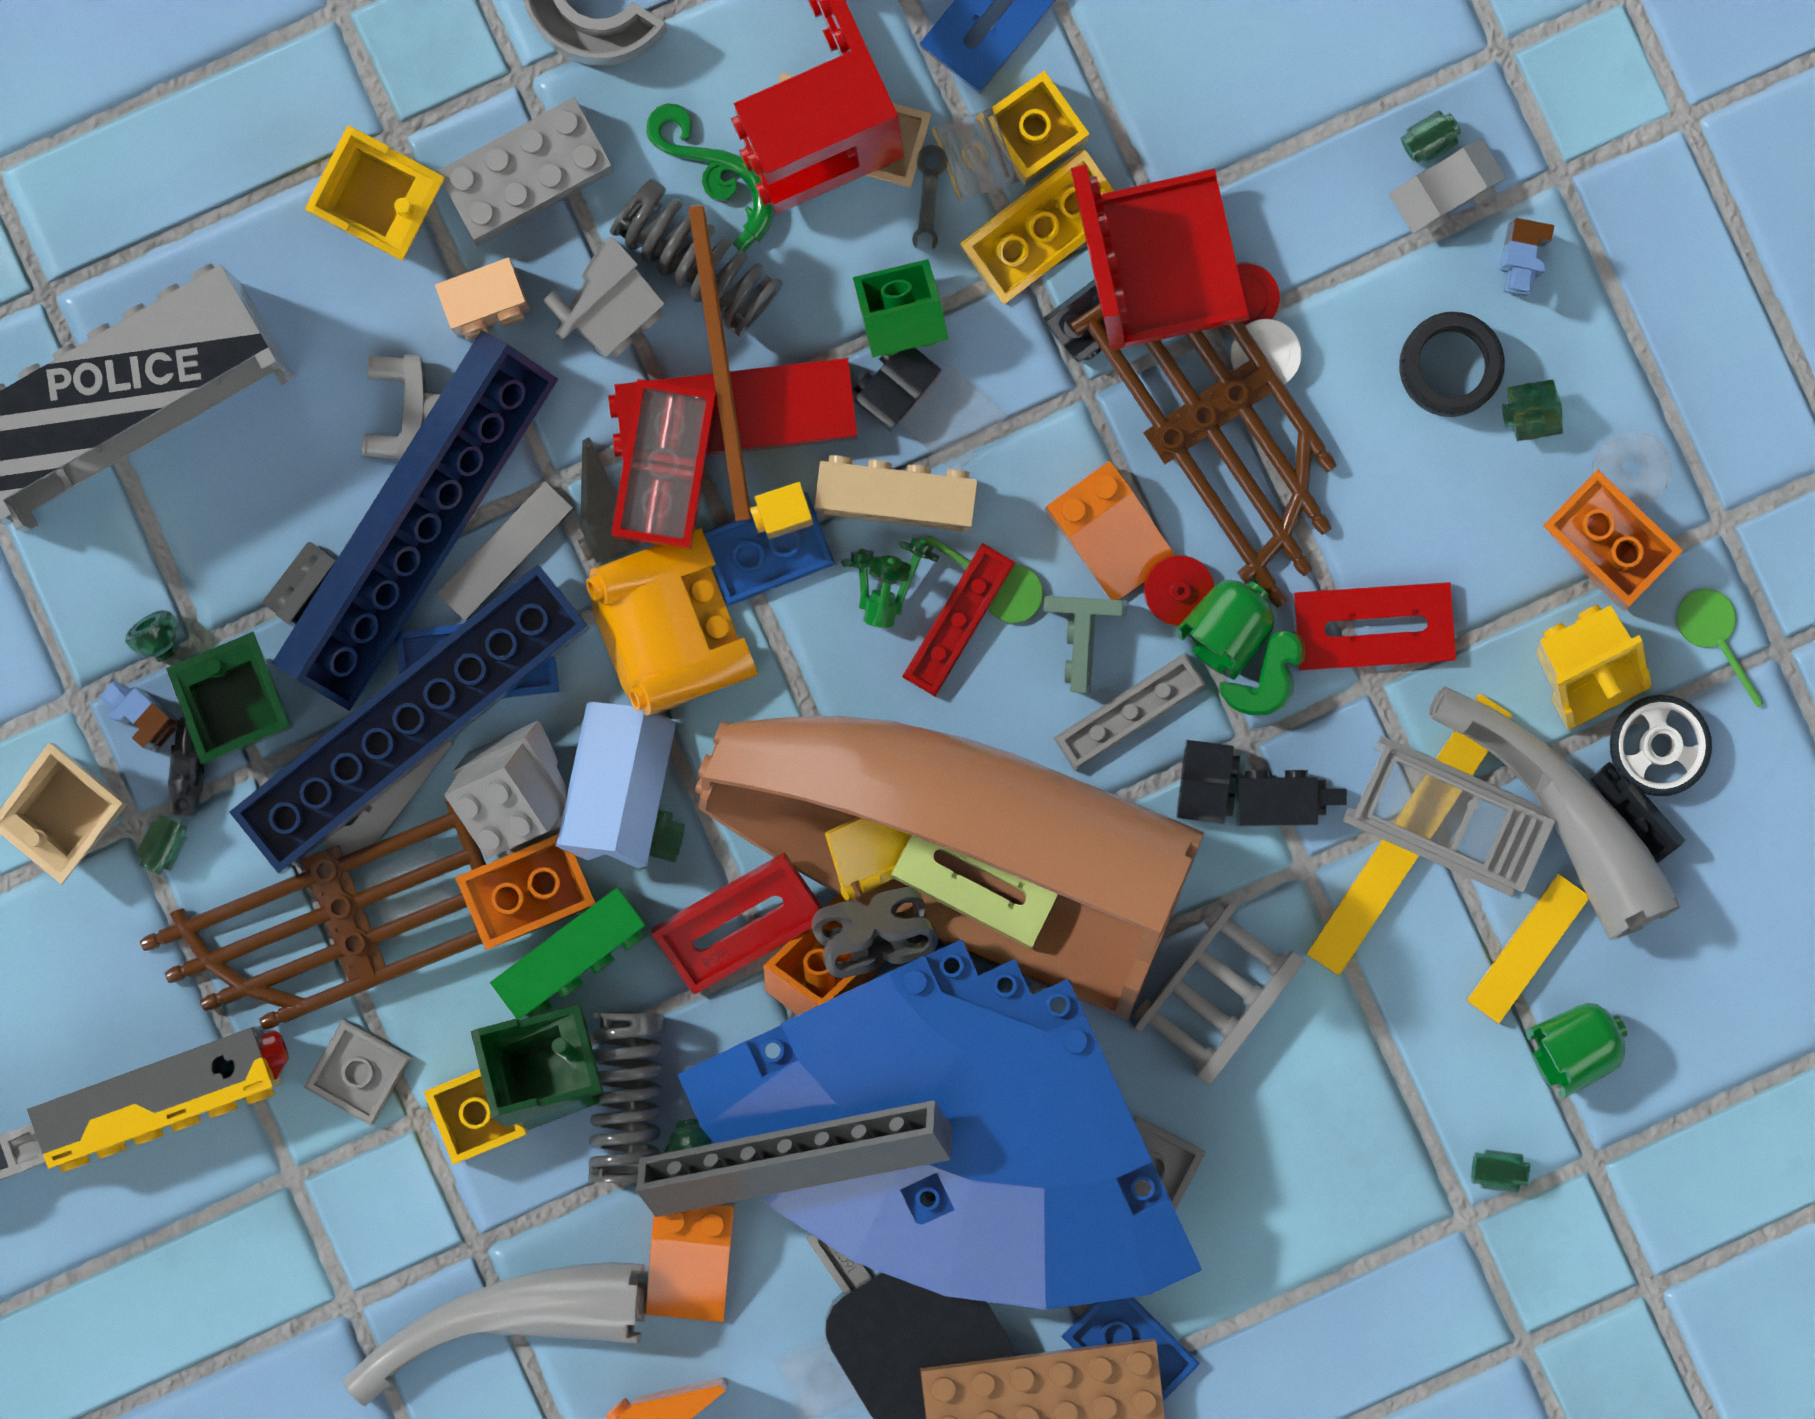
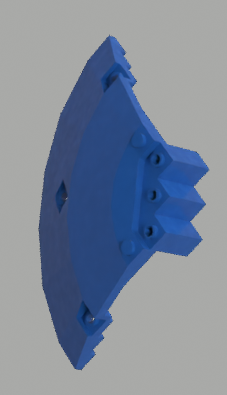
M961 939L881 975L781 1023L776 1028L744 1041L677 1074L702 1130L714 1143L932 1100L937 1102L953 1127L951 1160L762 1196L771 1208L855 1263L947 1297L1045 1310L1146 1296L1202 1271L1069 979L1032 995L1015 959L979 975L968 949ZM949 958H955L960 963V968L956 973H948L944 968V964ZM1009 978L1013 982V988L1009 993H1002L998 990L997 984L1000 979ZM1060 997L1066 1001V1009L1063 1012L1056 1013L1051 1009V1002L1054 998ZM770 1043H776L780 1047V1054L776 1058H769L766 1055L765 1050ZM1140 1180L1147 1181L1151 1186V1190L1146 1196H1140L1135 1191V1185ZM925 1191L933 1192L936 1197L934 1205L930 1207L924 1206L920 1200L922 1193Z

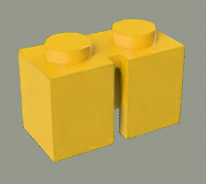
M800 482L754 496L757 506L751 507L750 510L758 533L766 531L768 539L813 525Z

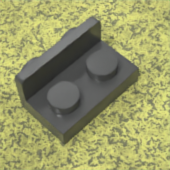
M307 542L265 597L263 604L275 612V615L284 622L294 627L336 560L312 542Z

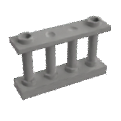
M1228 903L1225 908H1222L1220 905L1216 906L1204 922L1209 929L1156 998L1152 1002L1146 998L1132 1016L1137 1020L1133 1028L1141 1033L1146 1025L1149 1024L1196 1061L1194 1065L1199 1068L1195 1076L1209 1086L1305 963V960L1293 951H1290L1287 956H1284L1282 953L1279 955L1275 954L1231 920L1230 916L1236 910V907L1231 903ZM1219 931L1223 932L1268 967L1267 972L1271 974V977L1263 987H1260L1258 984L1255 986L1251 985L1206 950V947ZM1195 962L1244 998L1243 1003L1248 1007L1239 1018H1236L1234 1015L1228 1017L1182 981ZM1171 993L1220 1029L1218 1034L1224 1038L1214 1050L1209 1046L1204 1048L1158 1012Z

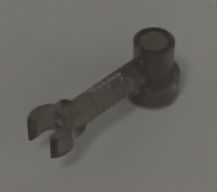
M928 145L919 151L916 159L917 167L923 174V189L921 190L922 197L918 229L913 234L912 242L916 248L918 235L922 232H927L933 238L932 249H934L938 242L937 234L934 231L936 189L938 186V176L945 171L948 158L946 152L941 147ZM931 154L939 159V165L934 169L926 167L924 163L926 156Z

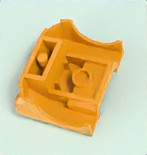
M702 528L695 530L692 551L655 545L592 568L590 570V578L586 579L587 590L591 597L592 611L620 684L635 710H641L645 715L664 713L688 701L724 687L749 680L758 675L745 638H738L711 567L716 564Z

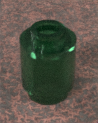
M1438 110L1406 129L1407 134L1400 137V140L1413 163L1418 164L1421 161L1427 163L1459 144L1457 135L1461 133V129L1451 113L1444 115Z
M159 814L156 822L151 821L135 854L142 858L139 865L161 875L163 869L171 871L187 839L184 834L188 826L163 814Z
M1487 1149L1484 1150V1153H1474L1471 1168L1472 1184H1480L1481 1189L1519 1193L1521 1185H1528L1530 1163L1523 1162V1154Z

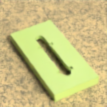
M913 835L910 836L890 876L1028 949L1033 947L1058 896L1055 892ZM936 850H944L1019 889L1026 896L1025 903L1022 905L1013 904L1002 896L954 873L952 870L935 862L934 852Z

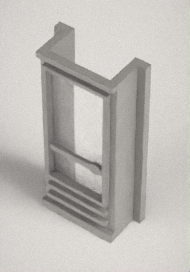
M1380 735L1374 750L1381 753L1357 808L1348 807L1342 821L1511 897L1515 890L1524 893L1555 820L1548 818L1544 809L1534 803Z

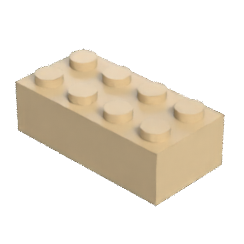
M829 455L828 462L820 461L814 506L816 514L971 532L977 479H969L970 472L947 469L946 476L931 474V467L921 465H907V471L893 470L891 462L868 460V466L853 465V458Z

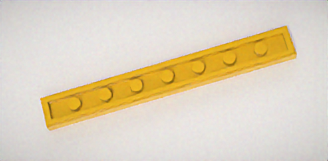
M1479 693L1475 698V701L1494 709L1509 719L1512 717L1511 713ZM1453 731L1435 760L1472 776L1488 753V750L1467 736ZM1425 774L1392 824L1430 840L1462 790ZM1382 839L1306 955L1340 976L1419 855Z

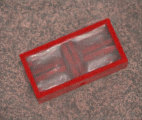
M637 379L611 533L613 538L692 551L717 402L716 391Z

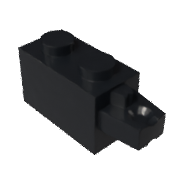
M1269 770L1245 771V778L1236 779L1237 826L1318 825V815H1326V805H1347V789H1326V780H1318V777H1308V770H1285V778H1269Z

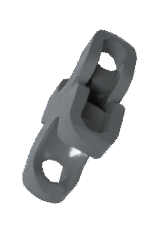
M911 887L878 893L872 897L868 906H864L858 901H845L823 907L814 914L811 922V928L816 939L825 946L823 954L824 964L828 972L837 978H846L871 972L877 968L880 959H885L892 964L912 962L922 956L933 953L938 944V936L934 926L924 918L925 903L917 890ZM902 904H913L908 911L897 913V909ZM831 921H837L842 924L841 927L833 930L823 929ZM922 934L926 936L920 943L913 944L907 941V938ZM852 952L851 957L847 961H835L839 955Z

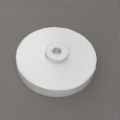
M1259 319L1247 324L1246 328L1283 383L1286 384L1296 374L1300 366L1302 351L1298 337L1290 327L1274 319ZM1234 339L1231 347V362L1235 370L1249 361L1236 339Z

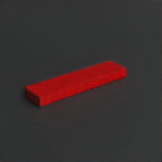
M981 543L902 675L904 679L936 697L1016 562L986 544Z

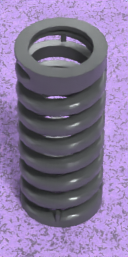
M651 178L626 204L609 232L613 236H622L630 250L642 247L641 257L646 263H652L659 259L657 267L659 273L663 276H668L676 272L674 275L675 286L679 289H685L692 285L690 297L695 302H701L702 295L697 265L692 268L696 261L693 240L676 255L679 247L691 230L689 213L659 243L668 225L683 206L682 200L674 198L660 215L642 230L653 210L657 211L662 207L659 201L666 192V188L661 183ZM708 224L709 236L711 238L715 232V227ZM723 237L712 249L714 269L731 246L732 242L728 237ZM744 250L738 251L715 275L721 313L725 311L723 324L738 337L742 336L760 317L783 284L779 278H770L766 275L762 282L754 288L757 294L740 309L752 287L764 271V267L760 263L754 264L725 294L733 278L748 258Z
M593 1012V1018L600 1021V1028H608L598 1029L592 1033V1038L595 1042L629 1047L594 1052L596 1064L629 1068L598 1071L602 1086L629 1090L609 1091L598 1094L600 1103L595 1106L628 1111L593 1114L590 1117V1123L594 1127L628 1132L600 1134L590 1137L589 1144L593 1148L627 1153L591 1157L589 1159L588 1181L637 1183L639 1158L660 1154V1150L657 1147L642 1143L657 1139L660 1136V1128L654 1124L641 1121L658 1118L661 1114V1108L657 1104L641 1100L658 1097L662 1092V1088L655 1082L641 1079L653 1078L661 1074V1064L642 1058L661 1054L663 1045L656 1040L642 1037L655 1035L663 1030L664 1014ZM614 1023H615V1024H622V1025H628V1026H629V1027L611 1028V1026H614Z

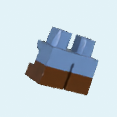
M1515 218L1508 224L1499 270L1507 271L1504 292L1521 296H1528V293H1532L1535 277H1539L1545 272L1544 263L1536 258L1538 246L1544 247L1552 241L1555 225Z
M114 680L99 697L113 710L108 718L124 724H134L139 728L132 739L144 749L157 752L178 728L176 725L179 720L150 694L140 689L133 688L131 690L124 683L120 684Z

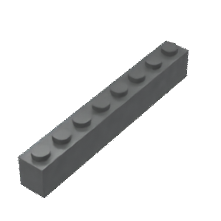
M932 1100L639 1158L636 1192L654 1216L658 1217L951 1160L953 1127L937 1102Z

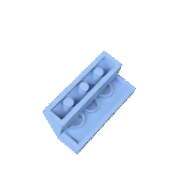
M599 702L587 703L556 847L585 860H591L606 854L635 868L647 865L676 727L675 721L658 713L645 715L641 710H635L633 706Z

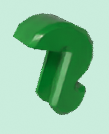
M1290 630L1280 631L1268 637L1258 688L1222 681L1220 682V694L1226 703L1236 711L1247 715H1269L1285 707L1294 692V679L1288 663L1300 665L1305 660L1306 648L1302 638Z

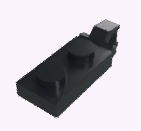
M1608 762L1591 777L1590 780L1601 791V795L1628 822L1647 846L1657 863L1684 843L1685 839L1644 792L1625 776L1621 778L1611 762Z

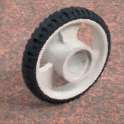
M1669 695L1647 696L1629 705L1617 718L1610 735V756L1621 778L1625 776L1631 783L1634 782L1644 794L1651 796H1671L1693 786L1707 769L1712 754L1711 733L1704 717L1690 703ZM1671 710L1681 714L1692 725L1697 737V745L1692 747L1683 746V740L1679 732L1667 726L1666 719ZM1641 714L1646 718L1649 729L1640 737L1638 744L1639 752L1634 755H1625L1624 738L1626 731L1632 721ZM1658 734L1665 736L1670 742V750L1664 757L1657 756L1651 747L1653 738ZM1678 761L1686 770V774L1667 783H1656L1644 779L1645 770L1649 765L1661 766Z

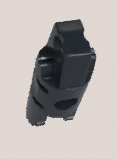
M183 715L177 721L178 724L176 726L178 728L175 733V745H171L168 777L170 814L195 816L203 787L204 764L200 762Z

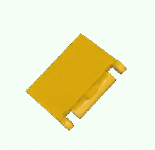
M860 817L825 832L843 898L846 901L855 898V891L851 886L853 882H855L858 891L864 894L893 880L890 876L911 835Z

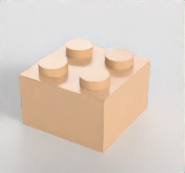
M509 257L435 284L451 330L457 337L465 336L466 340L477 338L481 330L488 333L487 327L499 322L502 323L503 327L516 324L525 319L523 313L531 311L515 266Z

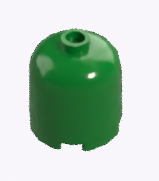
M1228 579L1220 581L1181 622L1175 632L1181 641L1188 637L1196 645L1191 652L1203 663L1219 674H1222L1225 669L1229 670L1230 673L1228 675L1234 680L1272 632L1275 617L1271 606L1266 601L1269 595L1262 587L1252 581L1246 585L1241 581Z
M1586 1003L1528 1028L1526 1035L1528 1040L1535 1039L1539 1050L1533 1052L1532 1055L1550 1087L1558 1084L1561 1088L1558 1091L1559 1097L1566 1098L1614 1072L1621 1066L1625 1058L1626 1048L1623 1038L1628 1036V1033L1618 1015L1612 1017L1600 1005Z

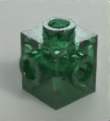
M1553 379L1507 387L1508 403L1502 404L1503 421L1505 427L1512 426L1517 442L1563 434L1562 403Z

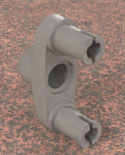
M405 354L404 358L369 356L367 367L368 379L402 381V384L405 385L402 432H399L398 436L364 434L362 456L397 459L398 463L441 394L426 392L425 371L421 355Z

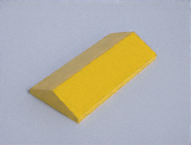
M1084 148L960 243L975 269L1004 305L1086 242L1071 168L1086 165L1089 177L1097 176L1101 194L1114 191Z

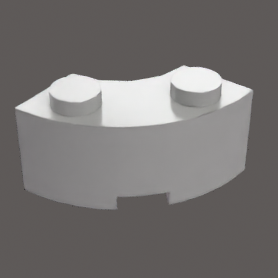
M1480 139L1416 175L1389 193L1413 234L1426 227L1432 233L1450 222L1447 216L1472 200L1479 205L1497 194L1494 186L1505 180L1506 177L1484 140Z

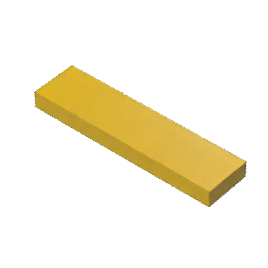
M1556 874L1466 1001L1499 1024L1589 900L1587 894L1560 874Z

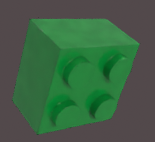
M929 259L853 277L872 358L881 355H894L899 351L914 347L932 346L937 342L949 339L941 300Z

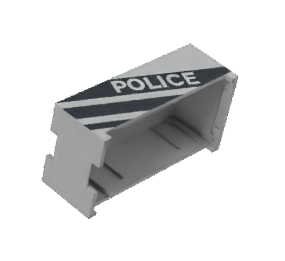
M212 263L205 265L191 275L194 280L181 287L177 283L168 286L157 294L159 300L147 307L141 303L128 309L122 314L124 320L112 327L106 323L95 328L87 334L88 341L77 347L72 343L60 348L53 353L55 360L40 367L39 363L27 367L18 374L20 380L8 387L4 383L0 384V523L6 526L13 523L16 530L26 533L38 526L31 513L38 507L274 372L281 385L295 378L294 373L239 280L221 264L216 267Z

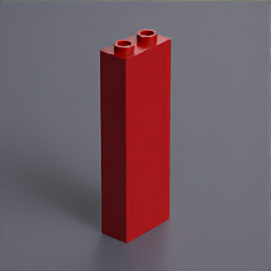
M848 358L730 371L742 452L858 439ZM713 373L649 380L716 391ZM637 382L614 384L615 394L608 395L611 418H618L620 433L613 434L615 457L622 456L623 461ZM718 401L716 402L708 456L725 454Z

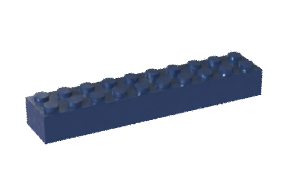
M483 330L480 331L272 664L348 711L351 710L558 381L557 377L509 344Z
M537 564L229 811V813L278 874H285L590 629L589 625L544 569Z

